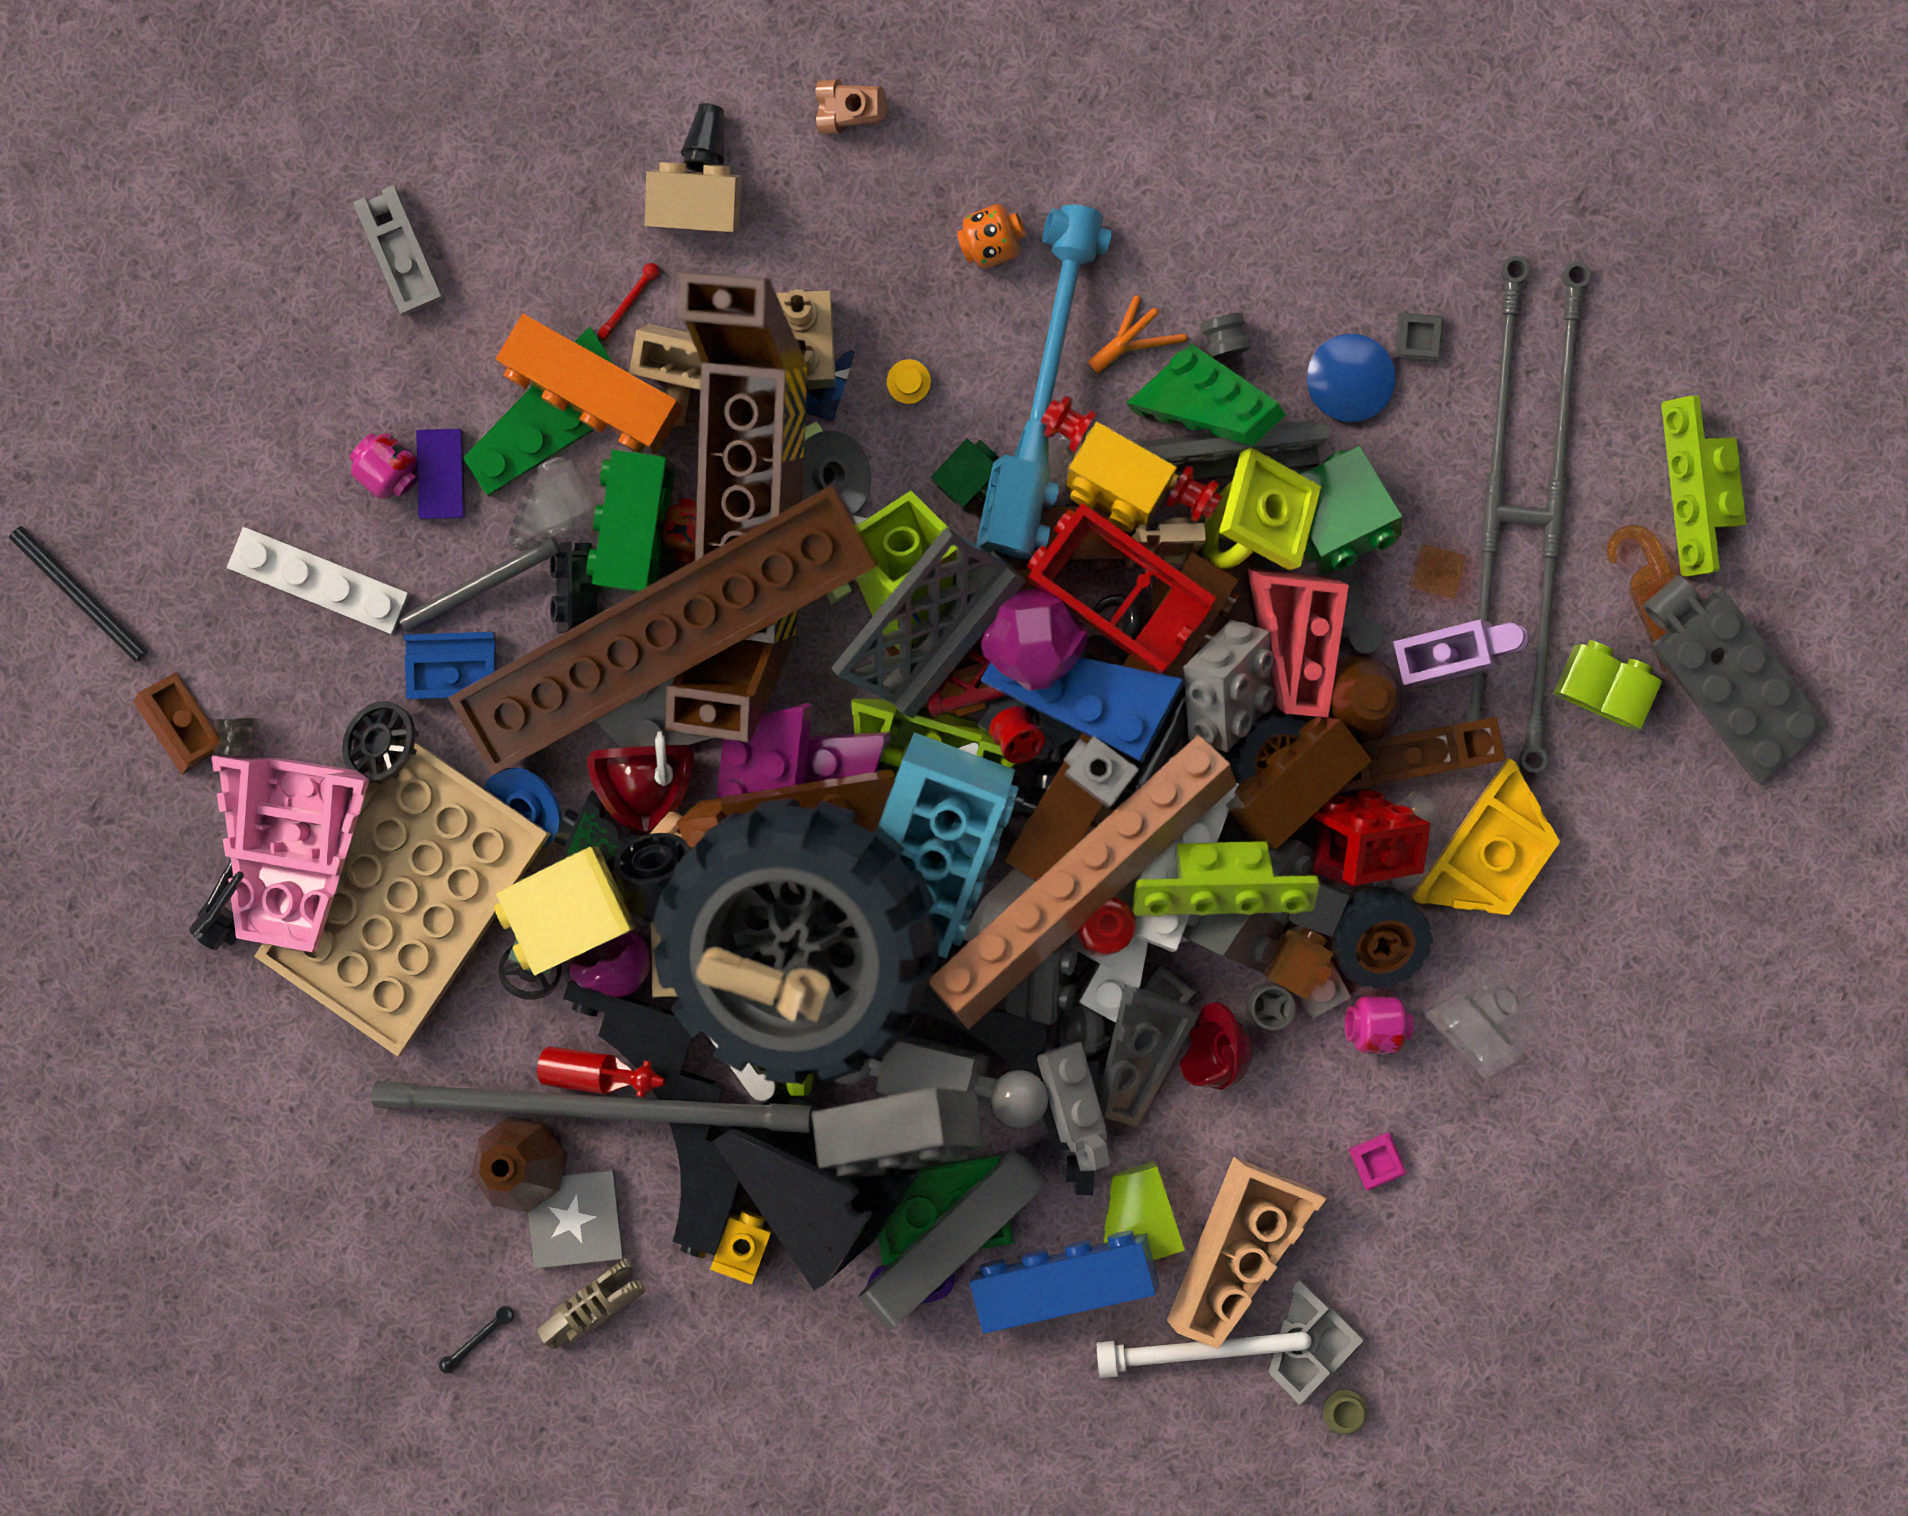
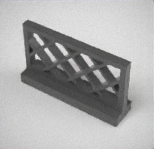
M1314 419L1276 424L1253 446L1214 436L1212 432L1138 442V445L1176 467L1174 475L1177 474L1179 478L1189 465L1194 468L1193 479L1203 480L1234 476L1240 452L1249 448L1261 452L1288 468L1319 465L1318 448L1330 438L1329 424L1315 426Z
M945 527L831 669L837 676L893 703L902 714L913 719L995 620L1000 606L1013 597L1026 581L1003 556L994 551L989 553ZM951 546L957 547V560L940 565V560ZM979 566L968 579V569ZM957 574L955 586L940 590V579ZM928 584V595L911 601V595L919 586ZM950 601L939 615V605ZM928 609V620L911 625V614ZM900 619V630L883 635V630L889 622ZM922 636L911 649V639ZM900 643V654L882 660V649ZM872 653V664L856 670L852 669L861 657ZM894 670L882 684V674Z

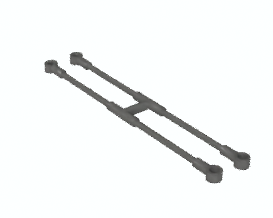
M1512 256L1502 264L1500 269V275L1503 281H1505L1502 314L1505 315L1492 465L1491 472L1487 473L1481 552H1484L1478 620L1481 619L1489 622L1495 553H1498L1501 522L1545 526L1542 557L1545 558L1532 712L1531 715H1528L1525 749L1522 750L1518 758L1519 765L1525 772L1539 773L1544 770L1548 762L1547 754L1543 750L1545 717L1542 716L1555 567L1556 558L1560 557L1567 480L1563 477L1577 321L1581 320L1584 286L1590 281L1591 271L1585 263L1573 262L1563 270L1561 276L1562 282L1566 287L1563 320L1566 321L1553 476L1549 478L1546 508L1502 505L1505 480L1502 466L1515 320L1520 310L1522 281L1529 273L1527 261L1522 257ZM1510 263H1516L1521 267L1522 274L1519 278L1509 275L1507 268ZM1571 269H1579L1582 272L1583 281L1577 284L1571 281L1569 278ZM1484 671L1473 673L1470 710H1466L1465 722L1483 719L1484 712L1481 711ZM1532 751L1540 756V764L1536 768H1530L1526 763V757Z

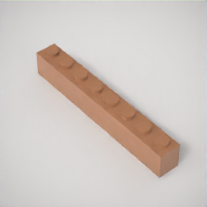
M1200 735L1196 736L931 977L929 985L939 999L969 1030L1071 937L1091 915L1117 895L1237 785L1230 764Z

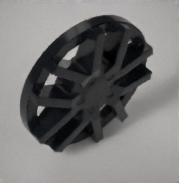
M379 701L366 706L358 712L348 725L342 744V755L347 769L358 771L369 779V783L382 785L384 781L390 778L397 779L400 776L399 772L406 765L410 756L416 755L417 752L414 749L416 737L419 736V731L415 730L413 719L408 711L393 702ZM381 711L377 721H375L370 716L373 713ZM363 721L369 726L364 733L358 730ZM355 736L361 740V743L352 750ZM406 739L404 746H398V741ZM364 756V758L356 765L355 761ZM384 761H385L386 766H387V770H386V771H384V767H383ZM372 769V775L365 774L368 770Z

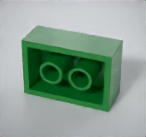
M612 449L610 460H603L600 486L606 487L604 505L597 504L593 521L594 531H600L597 549H590L587 560V575L593 576V585L604 590L636 594L659 581L664 551L661 545V536L666 510L671 504L676 466L666 457Z

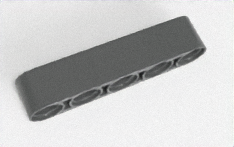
M1018 1148L1013 1149L861 1291L858 1298L888 1330L892 1329L1036 1196L1048 1180Z

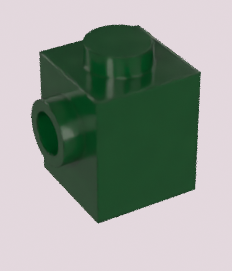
M966 438L930 477V481L963 511L975 497L980 502L986 499L992 466L999 457L981 440L974 445Z

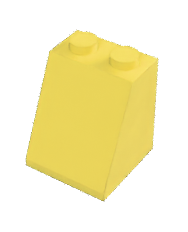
M591 846L496 893L499 903L494 905L497 917L504 929L512 927L519 942L513 946L515 955L523 970L531 968L534 976L637 928L629 910L624 905L622 895L599 847Z

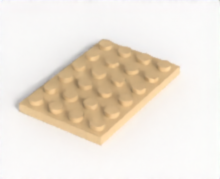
M406 739L399 740L398 746H404ZM416 741L414 749L417 750L416 755L410 756L406 765L399 772L400 776L397 779L390 778L384 781L382 785L370 783L367 787L318 950L308 952L263 943L254 956L397 1057L404 1055L497 916L494 905L499 903L496 893L521 880L551 835V833L532 822L529 818ZM385 762L383 763L384 771L387 770Z

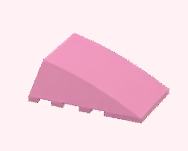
M212 756L214 772L219 771L222 793H217L219 812H225L228 838L223 839L225 856L231 857L233 876L238 871L244 873L243 880L231 897L236 938L308 952L317 951L369 779L356 770L289 759Z

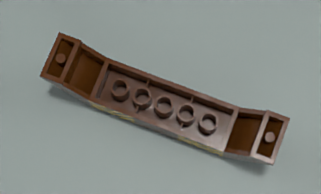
M680 272L678 320H684L701 360L695 560L802 502L808 366L772 282L768 278ZM798 610L675 676L672 684L667 686L665 730L745 742L751 741L797 635Z

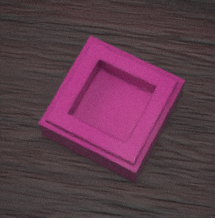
M1389 1132L1348 1148L1366 1191L1407 1174Z

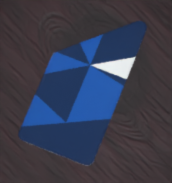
M853 350L842 354L835 362L836 388L812 389L806 395V414L830 421L835 419L855 355Z

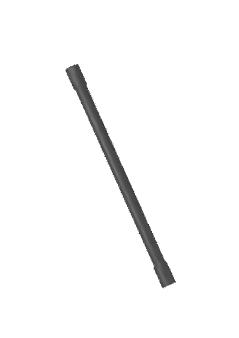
M376 1081L372 1089V1104L374 1108L406 1110L427 1108L767 1128L771 1131L811 1133L813 1129L812 1112H814L813 1106L748 1105L419 1086L415 1083Z

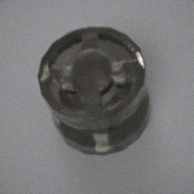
M259 718L215 719L214 729L219 733V742L215 745V755L261 754L260 744L256 741L255 731L260 727Z

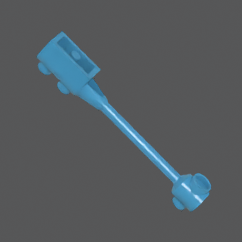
M1070 204L1062 206L1060 210L1052 208L1043 229L1042 242L1052 245L1051 252L1062 261V267L1030 420L1026 422L1014 457L1005 454L993 463L976 542L977 546L991 553V551H994L1008 558L1031 559L1034 551H1037L1042 545L1046 547L1049 538V526L1040 524L1043 508H1053L1057 499L1059 485L1049 481L1051 473L1049 469V438L1044 435L1047 426L1041 423V419L1052 402L1079 268L1081 265L1093 262L1096 254L1105 255L1111 239V230L1102 227L1104 218L1102 213L1087 206Z

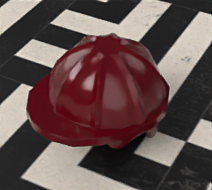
M1211 1002L1203 1006L1196 1020L1195 1027L1189 1032L1191 1045L1180 1061L1181 1072L1185 1080L1192 1085L1226 1090L1245 1076L1254 1057L1251 1045L1252 1040L1242 1025L1236 1021L1233 1013L1227 1006L1219 1002Z

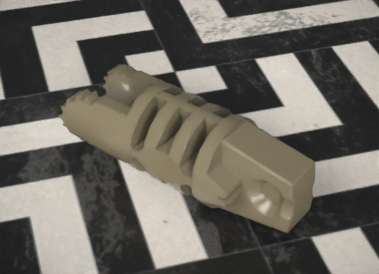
M622 1259L594 1279L590 1285H586L571 1296L568 1301L566 1300L554 1310L555 1315L537 1329L543 1344L551 1349H556L569 1340L575 1343L586 1336L589 1331L594 1330L608 1320L612 1314H616L645 1293L644 1285L638 1280L629 1282L613 1294L610 1292L612 1288L633 1272L634 1268L629 1259Z

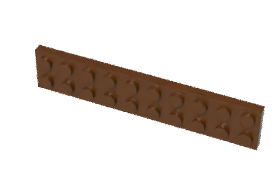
M833 484L453 694L448 699L493 776L872 570L879 563L836 484Z

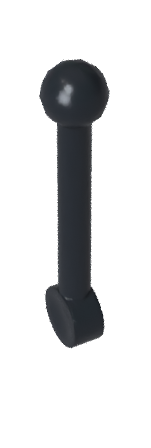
M508 1306L500 1307L496 1312V1317L451 1357L446 1356L439 1361L440 1371L445 1374L454 1372L456 1363L499 1325L508 1324L512 1321L514 1317L513 1310Z

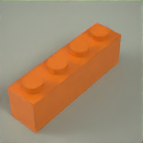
M524 313L520 316L495 358L506 370L503 374L505 379L524 390L527 389L529 384L542 390L544 393L541 399L563 412L567 406H570L582 413L579 418L581 422L600 433H603L606 427L620 435L617 442L635 453H642L645 449L657 455L683 411L676 399Z

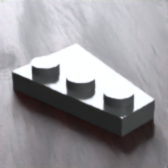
M1125 984L1098 1097L1099 1106L1104 1118L1138 1127L1200 1014L1191 1005Z

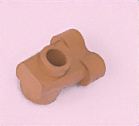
M840 79L819 80L817 82L816 98L819 110L816 116V125L820 134L842 133L844 127L858 124L873 126L881 123L886 118L888 102L883 87L843 85Z

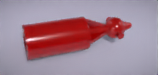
M548 1046L542 1051L537 1065L538 1080L543 1086L604 1095L632 1085L637 1091L636 1097L645 1098L646 1093L651 1092L656 1087L664 1086L666 1080L658 1076L655 1070L652 1069V1062L644 1061L643 1066L632 1070L615 1055Z

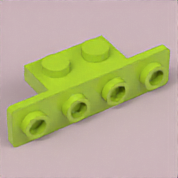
M1698 395L1664 401L1661 404L1680 573L1683 577L1718 572L1720 566L1715 529L1746 525L1736 437L1705 439L1701 402Z
M1267 842L1177 843L1175 859L1179 879H1140L1136 883L1133 901L1134 915L1137 916L1151 915L1159 917L1185 914L1204 916L1231 913L1249 915L1277 912L1295 914L1314 910L1320 885L1317 876L1274 877Z

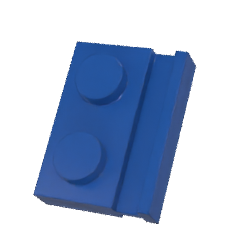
M496 632L405 634L406 699L448 698L497 671V652H495Z

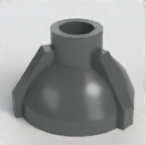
M1074 996L1070 1009L1068 1011L1063 1009L1060 1014L1057 1026V1042L1055 1043L1056 1049L1070 1043L1081 1042L1085 1057L1089 1059L1097 1051L1110 1048L1115 1022L1107 1021V1017L1079 1003L1080 996Z

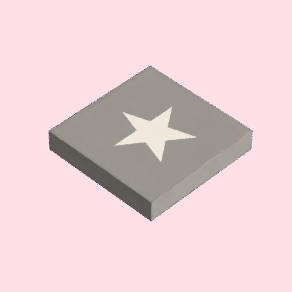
M614 1169L564 1174L560 1191L528 1212L534 1269L617 1260L624 1257Z

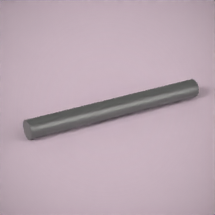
M551 536L400 616L399 621L406 632H410L560 553L561 548L557 540Z

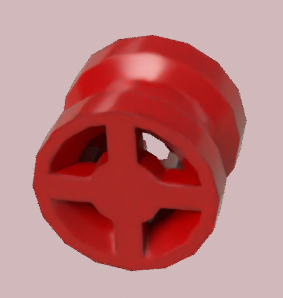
M1014 706L1003 710L996 715L989 726V734L997 745L1001 746L1002 754L1012 764H1022L1030 761L1040 753L1045 744V737L1042 731L1033 724L1031 715L1023 707Z

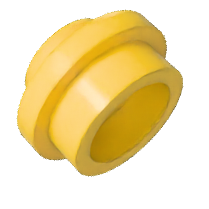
M901 360L894 364L888 372V391L900 403H918L926 397L930 390V374L927 368L916 360Z

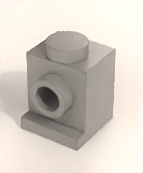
M1094 736L1088 744L1079 739L1063 760L1070 765L1064 775L1107 808L1112 805L1138 770V768L1128 763ZM1101 760L1106 764L1107 771L1104 776L1096 777L1090 772L1092 761Z

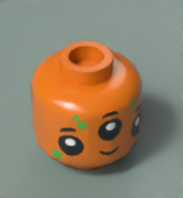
M993 204L965 216L962 222V229L957 231V236L968 263L975 262L980 268L988 269L1018 257L1021 252L1020 239L1026 237V231L1017 212L1010 214L1002 204Z

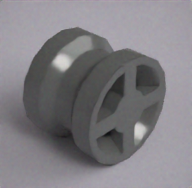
M1243 313L1220 316L1200 324L1201 333L1208 338L1209 347L1206 352L1209 356L1219 359L1251 349L1250 340L1243 335L1242 326L1245 323Z

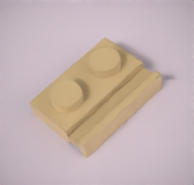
M1171 518L1165 520L1164 524H1159L1156 531H1146V525H1139L1132 538L1171 566H1183L1191 552L1197 554L1204 544L1205 528L1204 523H1191V520L1188 518ZM1125 556L1126 567H1133L1135 562Z

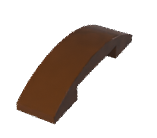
M1497 716L1359 743L1372 761L1337 793L1450 770L1506 761Z

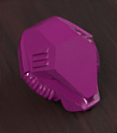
M1038 589L1020 590L1000 606L995 622L985 631L982 638L983 655L1003 675L1016 680L1025 689L1030 691L1050 689L1061 676L1073 668L1087 646V631H1085L1083 625L1075 617L1069 614L1061 599Z

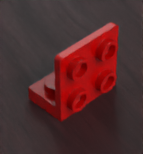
M1362 790L1358 792L1357 796L1350 797L1334 795L1311 816L1348 837L1343 880L1354 886L1424 873L1431 823L1413 814V809L1402 805H1395L1384 799V794L1373 790Z

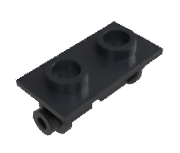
M572 541L559 543L561 552L550 557V574L552 578L557 579V596H552L550 617L553 623H557V633L567 632L572 629V624H575L576 627L597 615V592H580V583L592 584L593 576L587 575V560L589 551L592 549V543H574V551H572Z

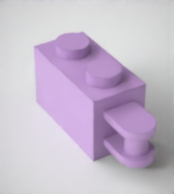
M1480 619L1394 641L1403 685L1416 688L1501 667L1499 656L1525 649L1529 643V633L1524 627L1514 623L1492 627L1490 622Z

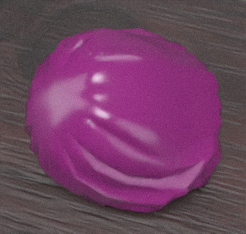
M631 930L574 957L570 966V978L578 986L599 991L606 996L619 998L629 996L643 984L651 971L652 950L646 939L636 930Z

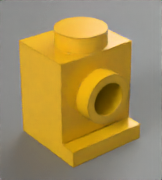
M741 1210L740 1215L731 1213L710 1270L752 1285L772 1231L770 1226L764 1225L766 1219L748 1210ZM738 1239H745L749 1242L751 1249L744 1254L738 1253L734 1248V1242Z

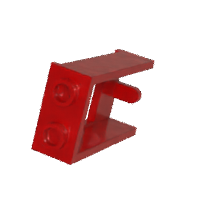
M1081 503L1076 512L1068 509L1054 528V532L1059 535L1049 548L1042 545L1027 565V568L1031 570V573L1028 575L1029 584L1061 599L1068 611L1150 668L1152 672L1164 675L1215 606L1216 597L1084 503ZM1090 531L1147 570L1145 574L1138 576L1137 585L1110 622L1053 583ZM1154 575L1171 587L1172 590L1134 641L1115 626L1141 590L1149 587L1150 578Z

